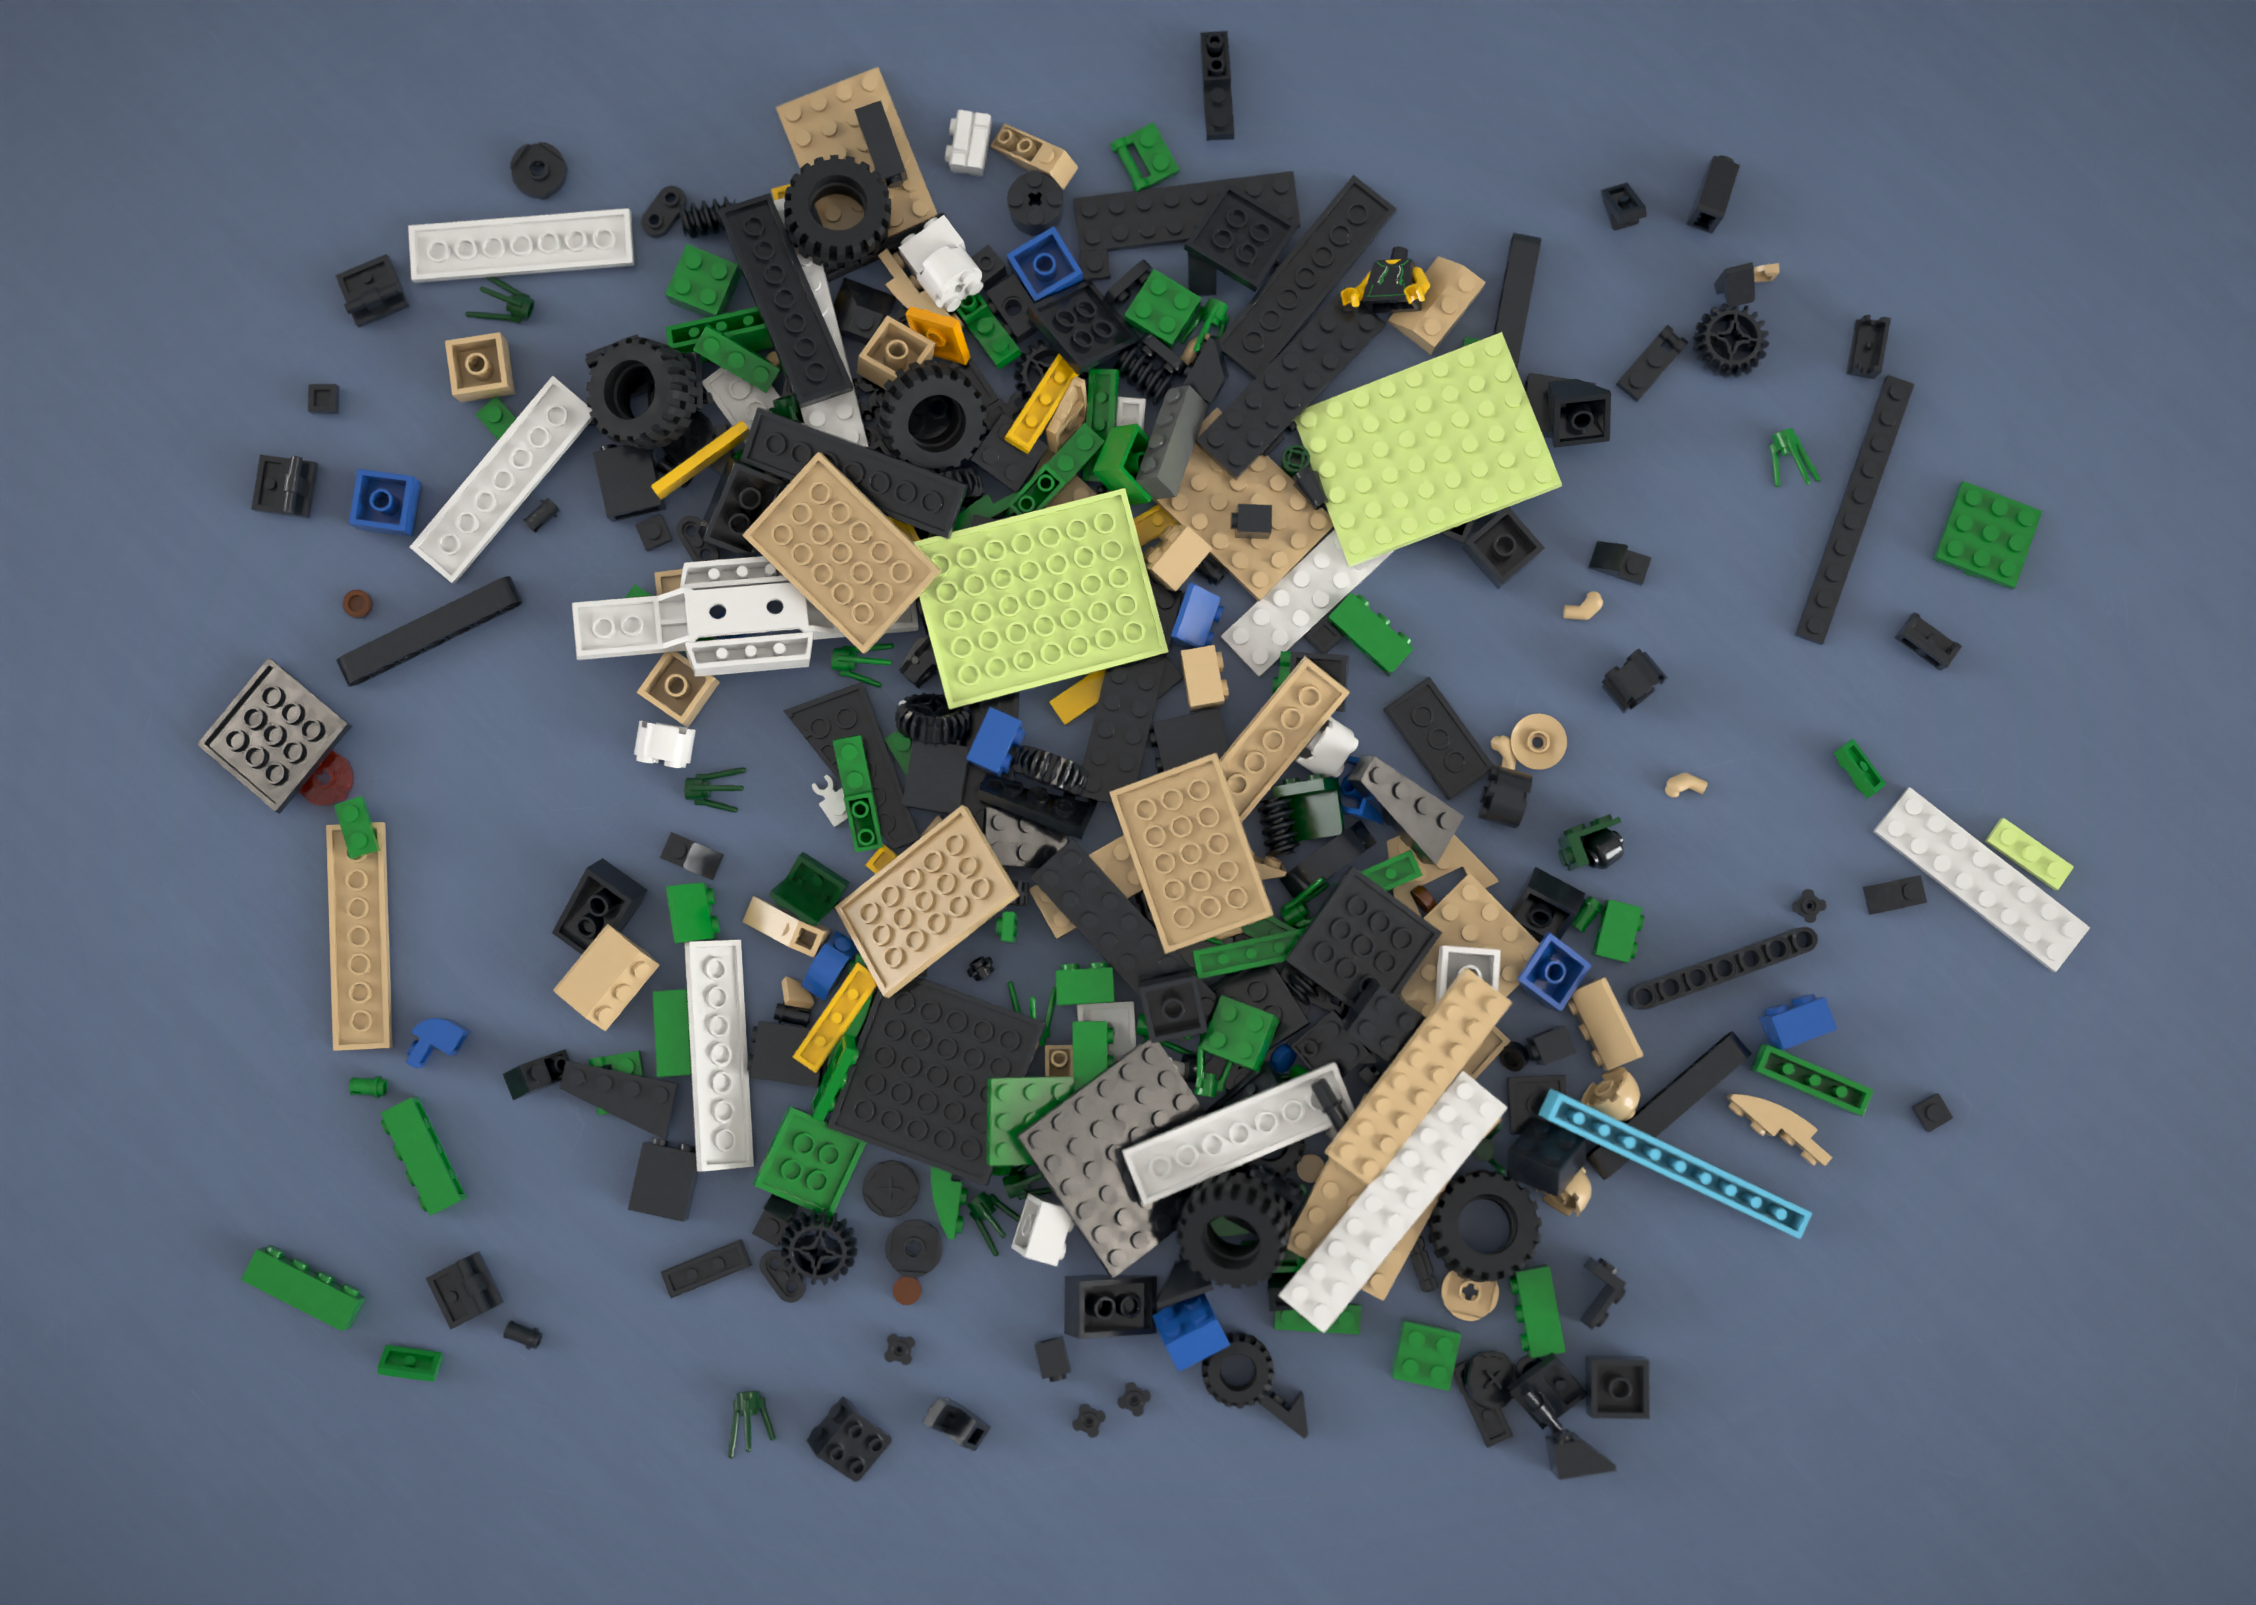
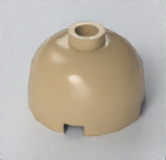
M1623 1067L1613 1068L1602 1074L1601 1077L1604 1080L1598 1085L1593 1082L1583 1094L1581 1100L1583 1104L1619 1121H1627L1634 1116L1640 1099V1091L1636 1080Z
M1583 1167L1580 1169L1559 1197L1543 1192L1546 1195L1542 1198L1543 1201L1564 1215L1570 1216L1574 1212L1575 1217L1579 1216L1589 1202L1592 1192L1585 1169Z

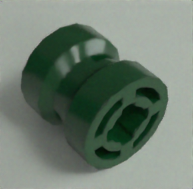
M1295 444L1287 447L1281 459L1282 470L1288 476L1293 477L1297 472L1308 467L1310 462L1308 450L1301 445Z

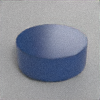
M1285 1043L1273 1052L1270 1063L1273 1064L1275 1070L1279 1073H1284L1293 1065L1297 1054L1289 1044Z

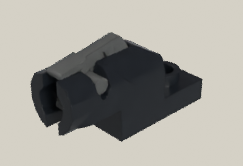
M919 637L899 666V672L918 689L937 674L935 671L938 669L930 637Z

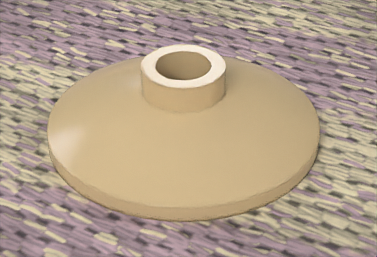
M1531 714L1521 719L1515 725L1510 738L1511 749L1515 758L1525 767L1543 770L1554 766L1561 760L1566 751L1567 736L1564 728L1555 718L1546 714ZM1534 738L1541 739L1542 746L1540 748L1533 746L1532 741Z

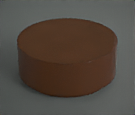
M352 590L345 595L343 608L348 615L354 618H364L371 613L373 600L369 594L362 590Z
M1418 885L1410 891L1415 903L1425 913L1428 914L1436 906L1434 898L1423 886Z
M903 1276L893 1286L894 1298L903 1305L914 1304L922 1294V1286L917 1278Z

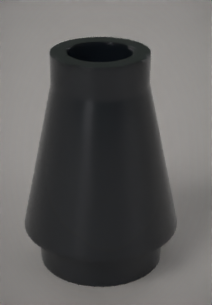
M1306 467L1293 476L1292 479L1295 482L1293 486L1312 505L1314 510H1319L1326 506L1325 502L1328 503L1329 501L1325 495L1318 471H1314L1312 467Z

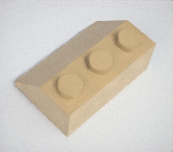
M1439 256L1425 272L1430 288L1424 295L1425 300L1421 301V311L1394 312L1387 321L1430 355L1433 354L1485 285L1484 280L1464 265Z
M607 924L553 991L582 1016L606 1031L660 965L646 950Z
M1596 978L1577 987L1566 1005L1571 1015H1577L1581 1023L1578 1026V1030L1585 1042L1589 1040L1594 1049L1590 1053L1596 1066H1602L1603 1070H1610L1644 1056L1606 978Z

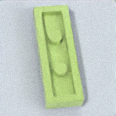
M2001 818L1985 840L1987 844L2053 890H2059L2074 866L2005 818Z

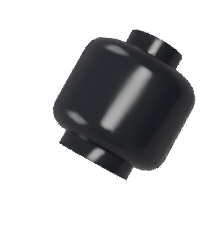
M1605 828L1592 833L1584 839L1582 845L1589 861L1588 866L1601 870L1607 869L1623 856L1624 848L1622 844L1624 841L1617 831Z

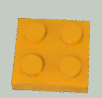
M910 306L905 314L910 329L935 342L933 356L966 365L971 356L959 320L951 316L933 313L927 309Z

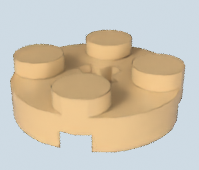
M1453 1270L1446 1273L1441 1283V1297L1444 1306L1455 1317L1466 1321H1476L1486 1316L1495 1308L1499 1297V1287L1496 1281L1473 1282L1472 1279L1458 1277V1273ZM1472 1283L1473 1288L1477 1290V1295H1472L1470 1300L1465 1299L1466 1295L1462 1292V1288Z

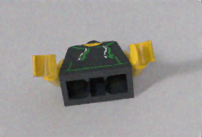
M1397 246L1392 248L1390 259L1374 262L1372 270L1366 275L1360 285L1356 288L1342 290L1341 298L1343 306L1351 302L1353 307H1358L1360 305L1359 302L1362 300L1363 304L1374 313L1421 311V301L1425 300L1424 295L1429 290L1430 283L1423 269L1419 268L1412 259L1407 258L1408 249Z

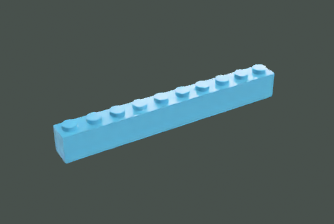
M1551 1088L1540 1109L1539 1115L1799 1239H1801L1813 1214L1794 1203Z

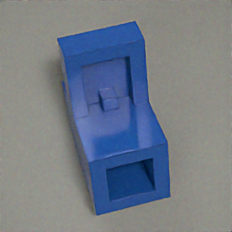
M836 931L815 957L801 987L825 1001L838 984L844 969L858 952L854 942Z
M431 1018L424 1020L411 1031L420 1039L419 1041L415 1040L407 1051L409 1057L405 1063L414 1068H423L435 1047L448 1055H457L471 1030L451 1019Z

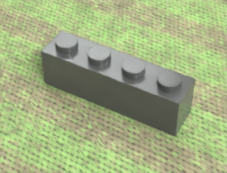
M1190 385L1167 389L1135 480L1154 500L1177 497L1208 404Z

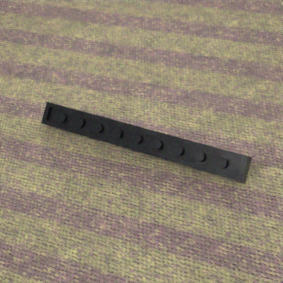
M1891 375L1885 377L1795 632L1797 637L1820 645L1824 644L1915 385L1913 383Z

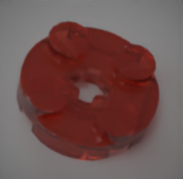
M331 751L299 792L308 802L319 806H331L346 800L354 780L349 760L339 753ZM324 770H327L328 775H331V779L323 786L322 781L318 780V775H323Z

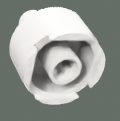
M955 244L956 248L950 249L947 245L935 251L922 264L925 268L922 275L919 271L917 274V281L939 308H945L948 312L956 310L960 306L962 299H966L969 294H977L983 287L981 282L982 271L959 244Z
M1329 717L1294 761L1314 774L1324 773L1325 778L1330 776L1337 778L1343 772L1344 762L1349 754L1357 748L1358 739L1354 737L1352 730L1334 718Z
M639 721L634 754L637 755L636 761L659 763L660 759L665 760L664 766L686 768V764L691 761L696 730L669 724L648 723L649 721Z

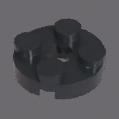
M538 142L539 144L534 143L530 145L528 143L520 147L512 157L510 169L512 170L513 182L526 196L541 200L549 199L551 195L557 193L564 185L568 167L561 153L551 144ZM542 164L545 165L544 174L534 176L535 172L532 168L535 165L537 167H540Z
M911 1219L897 1225L889 1234L885 1245V1253L889 1263L899 1274L916 1278L924 1276L936 1267L943 1254V1242L938 1230L934 1226L923 1220ZM912 1240L918 1241V1245L922 1246V1251L917 1252V1256H911V1251L906 1250V1246L911 1245Z

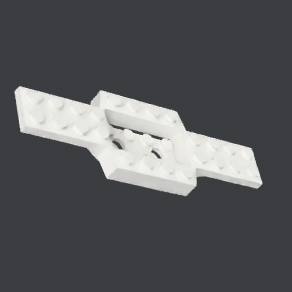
M764 556L684 563L680 589L659 596L572 603L577 660L686 651L695 677L809 667L813 640L846 637ZM776 600L781 602L783 610L779 614H771L766 608L770 601ZM916 601L908 607L885 633L918 631ZM715 605L723 606L726 609V615L721 619H715L711 617L710 609ZM799 629L803 632L695 642L700 637L707 638L711 636Z

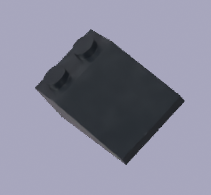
M602 858L586 868L552 934L580 954H583L607 924L621 933L637 911L648 890Z
M1109 1275L1065 1276L1064 1334L1077 1339L1156 1334V1324L1152 1316L1156 1314L1157 1276L1117 1275L1114 1278H1111Z

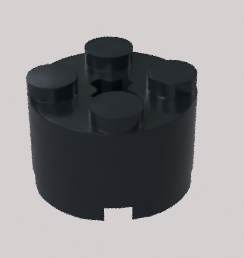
M1033 170L1021 175L1012 183L1008 191L1007 203L1011 220L1017 229L1025 234L1032 235L1041 234L1053 226L1056 228L1059 225L1064 211L1063 194L1059 184L1051 176ZM1040 201L1041 205L1038 206L1034 204L1033 206H1031V202Z
M1637 649L1626 658L1627 662L1621 669L1615 666L1606 673L1605 679L1602 681V689L1623 714L1627 712L1628 708L1632 710L1656 691L1654 688L1656 684L1660 683L1662 685L1668 679L1648 653L1642 652L1640 649Z
M1492 764L1488 776L1489 786H1484L1481 793L1480 802L1482 804L1478 818L1510 828H1516L1520 825L1528 802L1525 801L1527 793L1531 791L1532 775Z

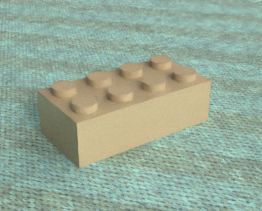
M1124 835L1089 854L1128 899L1143 891ZM1038 885L1029 889L1057 940L1077 929Z

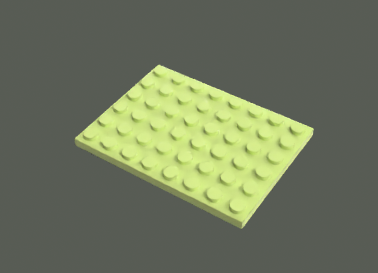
M1502 332L1309 406L1294 420L1297 424L1296 427L1303 446L1309 452L1311 467L1314 471H1318L1325 495L1329 501L1328 503L1325 502L1349 567L1562 487L1561 480Z
M1125 488L954 531L950 539L935 536L913 542L942 570L921 593L919 598L949 710L1168 653Z

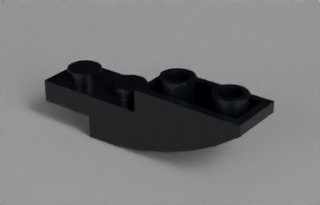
M1228 31L1200 32L1206 140H1233L1234 121Z

